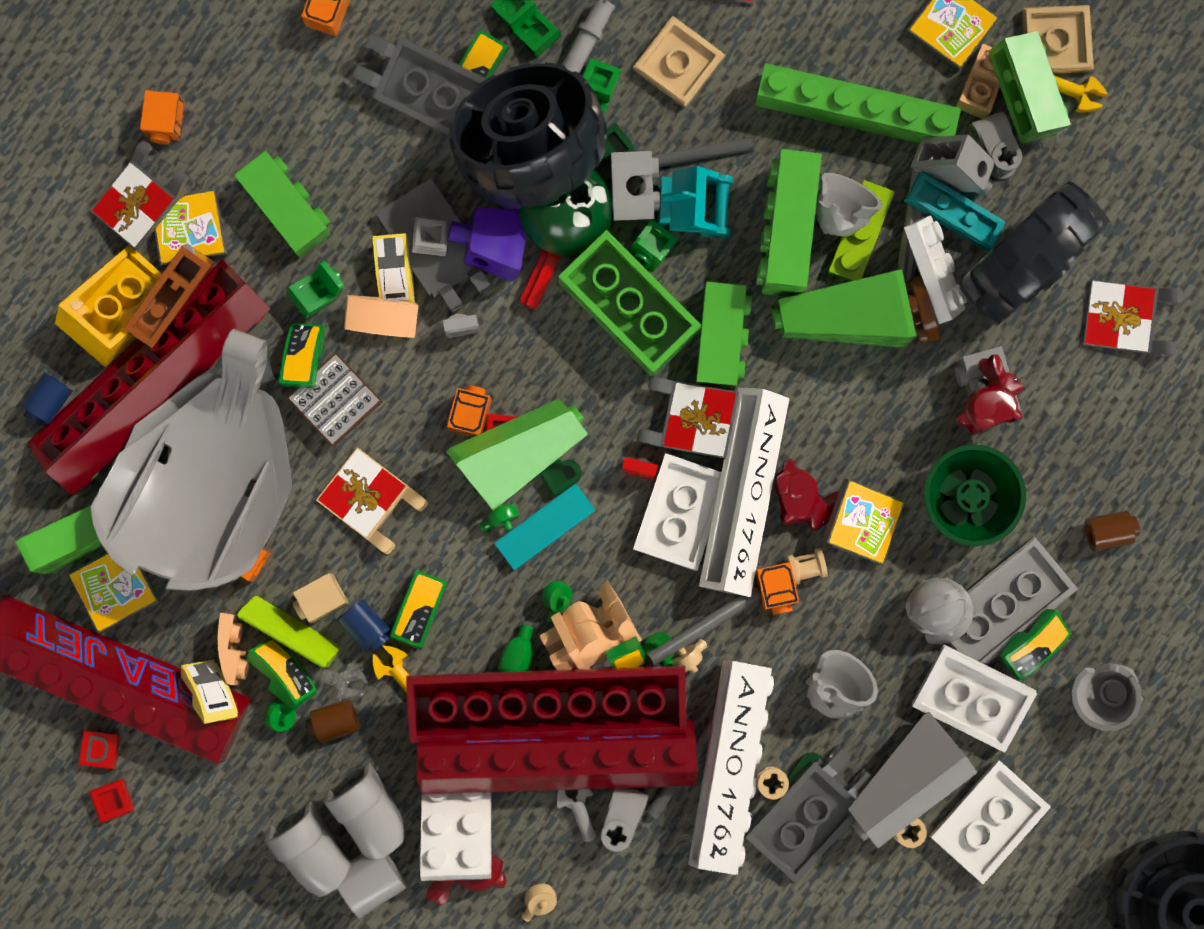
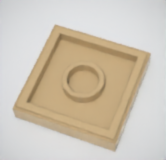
M1089 5L1023 8V34L1038 31L1041 42L1046 49V56L1053 74L1082 73L1094 70Z
M672 16L633 66V70L686 108L725 58V54Z

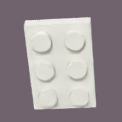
M930 215L904 227L938 322L941 324L954 319L964 311V304L967 303V299L960 290L959 284L957 285L952 273L955 272L954 261L949 253L944 252L941 243L944 239L941 226L937 221L933 222Z
M665 453L633 550L698 571L709 538L721 472Z
M943 644L912 702V707L924 713L930 712L934 718L1006 752L1037 692L1035 689Z
M996 760L929 837L980 883L984 884L1051 807L1001 761Z
M491 792L422 794L421 881L491 879Z

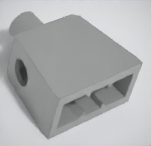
M954 135L922 138L911 165L912 169L918 173L921 171L926 172L956 192H975L979 196H984L993 186V181L989 177L994 167V160L971 136Z

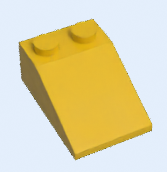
M128 245L58 305L55 324L106 367L136 338L125 330L124 327L162 273Z

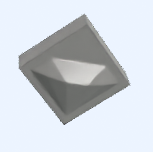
M415 217L412 253L445 256L449 221Z
M455 314L447 320H443L444 331L449 338L476 334L480 331L476 315Z

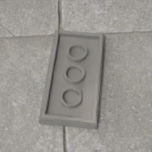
M1032 537L967 590L974 608L972 623L964 635L956 641L947 644L950 648L986 665L1004 651L1017 632H1027L1034 626L1046 609L1054 610L1077 591L1078 588L1035 537Z

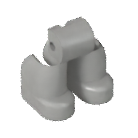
M370 762L364 765V777L353 788L337 798L331 790L325 792L324 803L334 818L344 825L361 852L359 856L350 859L343 853L336 843V838L312 802L306 805L305 815L292 828L279 835L274 826H270L267 828L265 843L276 859L286 865L294 878L308 892L322 897L338 889L347 905L359 918H362L408 887L407 881L389 856L404 840L403 819L392 795Z

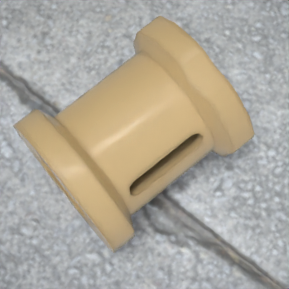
M821 548L815 549L814 553L799 557L787 556V562H791L795 585L800 584L801 580L816 576L828 577L826 562Z
M772 766L765 767L757 774L756 787L762 795L769 799H779L785 795L789 787V780L783 771ZM771 774H775V778L781 781L780 787L775 786L773 792H769V787L763 784L764 779H770Z
M918 818L910 824L915 826L912 830L914 835L912 838L901 835L905 832V828L893 838L907 848L920 846L925 841L927 830L925 824Z

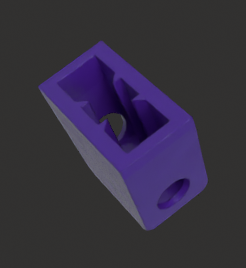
M476 208L469 224L451 221L447 240L466 244L463 258L466 264L513 282L521 271L526 232L520 223L517 210Z

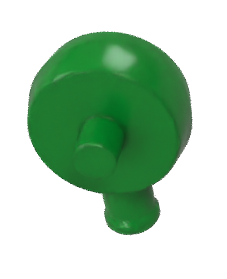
M501 504L496 510L487 515L488 519L480 523V528L483 532H487L492 528L495 529L503 526L505 532L513 529L511 523L519 518L518 509L514 504L505 506Z
M552 581L543 590L542 603L549 610L546 618L548 622L553 623L551 617L558 612L564 611L572 601V589L565 582Z
M665 632L652 634L644 644L645 654L672 639V636ZM674 654L667 657L658 664H662L663 666H674V663L671 660Z
M282 700L271 702L264 711L265 724L275 732L289 730L296 720L295 709H292Z

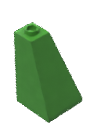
M902 269L778 299L775 305L776 309L771 310L775 330L781 329L782 337L904 347L916 337Z

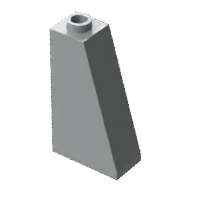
M930 712L923 715L848 809L856 819L851 824L863 841L870 838L877 848L881 847L977 773L966 755Z

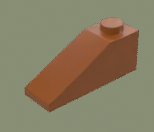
M188 243L183 245L124 329L153 348L199 287L215 262Z

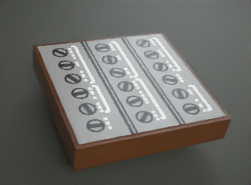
M336 352L317 369L315 388L298 387L287 397L333 448L383 402Z

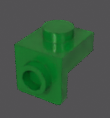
M651 219L628 249V252L645 269L654 272L678 239Z
M326 261L318 264L315 272L289 286L286 294L307 319L335 302L340 296L344 284L338 271L331 268Z

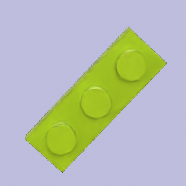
M866 180L863 181L862 185L871 190L881 200L882 208L870 218L868 226H864V228H861L853 235L841 237L828 274L849 282L862 279L895 191Z

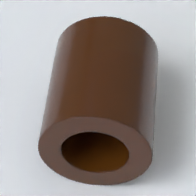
M1128 511L1085 519L1088 545L1093 552L1134 544L1136 536L1140 535L1138 520L1135 516H1131Z
M350 698L310 711L311 718L306 720L311 739L317 738L320 744L361 730L354 704Z

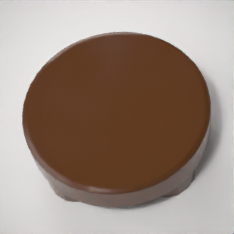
M920 275L905 281L914 327L917 330L920 343H931L940 340L939 328L924 281Z

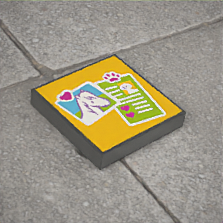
M930 0L906 34L959 72L997 23L999 17L976 0Z
M216 189L186 194L178 200L156 227L155 236L160 265L162 267H168L180 248L187 243L209 259L228 256Z
M843 478L822 543L875 564L884 565L905 502L853 480Z
M108 553L67 574L98 634L110 630L161 602L145 570L138 568L132 576L116 564Z

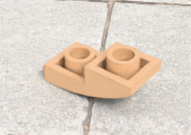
M982 44L956 105L962 111L981 119L989 116L1000 89L988 53L992 47Z
M347 295L344 329L371 334L415 338L418 304L415 302L382 300L380 297Z
M220 613L218 625L220 665L226 683L229 685H239L240 679H246L249 669V662L245 659L246 651L233 649L234 643L240 642L243 624L238 623V615Z

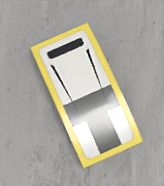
M404 233L373 236L379 297L382 300L415 302L413 271L410 269L408 235Z
M214 659L181 665V678L193 694L192 706L204 723L237 717L238 711L233 696Z

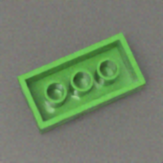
M781 149L778 159H772L768 172L767 187H772L773 191L768 192L763 219L769 220V225L764 226L760 240V252H765V258H761L756 275V285H762V295L790 297L804 293L807 288L822 153Z
M607 230L558 276L559 285L650 377H654L700 332L702 325Z

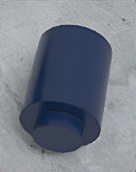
M44 372L21 404L26 409L23 415L41 426L43 421L50 424L73 390Z
M364 599L349 609L338 621L364 652L372 649L376 653L390 640L387 634L391 629Z

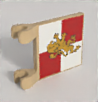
M358 447L316 499L317 502L385 554H390L395 548V544L377 530L401 499H404L420 512L428 505V501Z

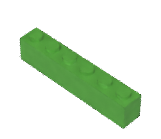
M768 63L764 65L755 106L919 144L922 138L954 136L961 108Z

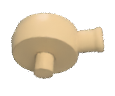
M699 639L695 645H689L677 651L671 659L674 666H685V672L690 671L691 674L697 672V665L702 660L701 652L707 648V643L703 639Z
M537 884L528 889L525 894V906L527 909L521 914L523 920L530 922L534 915H544L555 908L557 896L553 888L547 884Z

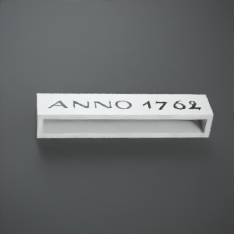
M738 387L739 398L727 456L723 462L699 587L751 597L789 398L765 389Z
M723 661L688 863V865L695 868L737 875L738 868L744 863L745 848L742 844L744 833L748 832L751 823V815L748 812L750 798H753L756 792L757 782L754 778L755 766L760 762L762 756V745L759 742L761 730L765 729L768 721V712L765 710L767 696H770L773 690L772 668L735 661Z

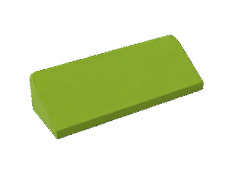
M254 596L237 614L238 618L321 668L330 667L341 646L258 596Z

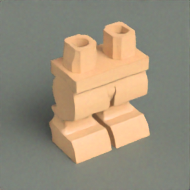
M608 580L601 586L598 592L603 601L601 607L596 608L578 601L569 606L563 615L560 612L553 615L551 619L555 627L540 635L543 644L550 653L549 657L557 670H572L576 667L578 669H591L590 666L601 664L606 659V650L635 636L639 642L642 641L621 600Z

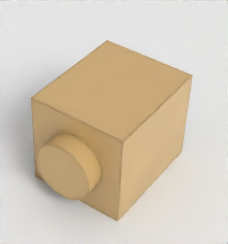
M328 573L293 592L297 600L292 603L301 620L307 618L309 623H315L349 604L332 573Z

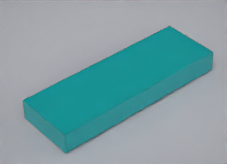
M924 171L918 173L904 200L905 203L927 216L931 215L933 220L986 252L992 250L1006 223Z
M574 484L494 544L515 571L596 512V510L578 485Z

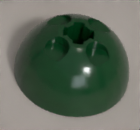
M594 170L590 173L589 179L573 192L569 191L559 196L558 200L538 207L537 205L521 206V209H517L520 223L528 237L543 250L561 257L580 256L606 230L609 232L614 213L610 190L603 178Z
M965 445L947 452L933 465L924 486V504L932 524L945 537L962 545L984 546L1003 539L1017 526L1025 509L1026 488L1019 469L1005 454L984 445Z

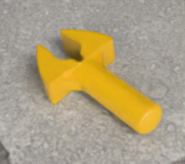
M1090 76L1083 85H1077L1056 77L1059 92L1075 98L1078 104L1076 112H1093L1101 109L1103 106L1102 104L1091 102L1086 95L1094 93L1103 98L1107 95L1105 88L1093 76Z
M384 645L385 650L393 657L392 664L394 667L383 665L377 655L373 654L375 674L379 680L384 675L392 676L407 693L406 676H409V674L403 669V659L408 654L398 648Z

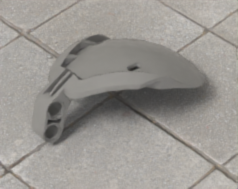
M232 329L226 339L222 352V375L219 373H207L198 376L134 425L125 449L118 454L91 505L93 525L100 543L113 561L133 576L138 568H141L154 575L169 579L170 581L166 589L192 591L218 587L252 570L278 523L292 489L288 449L280 409L273 397L266 391L259 389L267 364V341ZM164 445L172 449L168 462L165 465L158 462ZM251 481H257L253 485L254 488L250 496L246 497L244 494L248 488L249 483Z

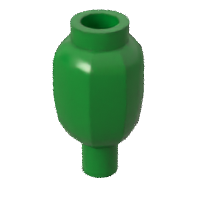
M521 624L517 637L510 639L502 650L497 665L498 672L531 671L535 649L530 639L534 628Z

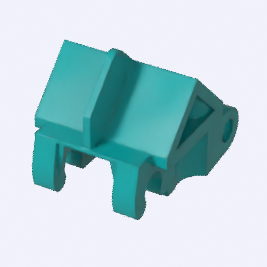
M700 166L673 170L672 177L662 176L658 182V191L661 192V211L657 215L656 223L663 228L665 225H670V231L699 232L702 237H730L731 229L727 228L729 186L733 184V177L721 175L718 172ZM706 185H716L714 224L707 223L704 220Z

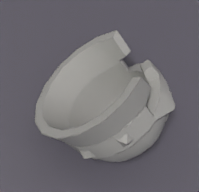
M824 173L821 176L820 190L817 193L815 218L824 234L842 237L853 235L861 228H864V226H868L870 218L882 208L881 200L871 190L857 181L835 173Z
M948 577L922 579V582L912 590L905 604L909 621L917 630L925 634L927 643L943 645L954 642L966 633L972 623L974 608L970 595L962 585L948 579Z
M828 650L822 654L817 669L805 682L809 685L807 697L810 700V705L824 716L835 719L852 716L858 711H863L864 707L869 706L876 700L878 694L877 683L871 671L861 660L850 653L840 650Z
M1106 663L1101 664L1095 669L1084 668L1076 677L1072 688L1073 705L1079 717L1089 726L1101 731H1116L1128 726L1138 715L1144 700L1141 696V687L1134 671L1129 667L1119 664Z

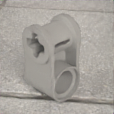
M1000 111L969 124L970 136L994 160L995 167H993L991 176L999 180L1011 177L1022 161V152L1015 140L1006 115ZM1001 156L1003 160L1009 159V165L1005 161L999 162V157Z
M615 788L613 791V796L607 809L608 813L601 830L602 843L610 851H623L629 846L636 826L643 815L649 794L634 788ZM616 826H621V833L626 836L625 841H618L616 846L611 845V838L606 836L607 831L615 830Z

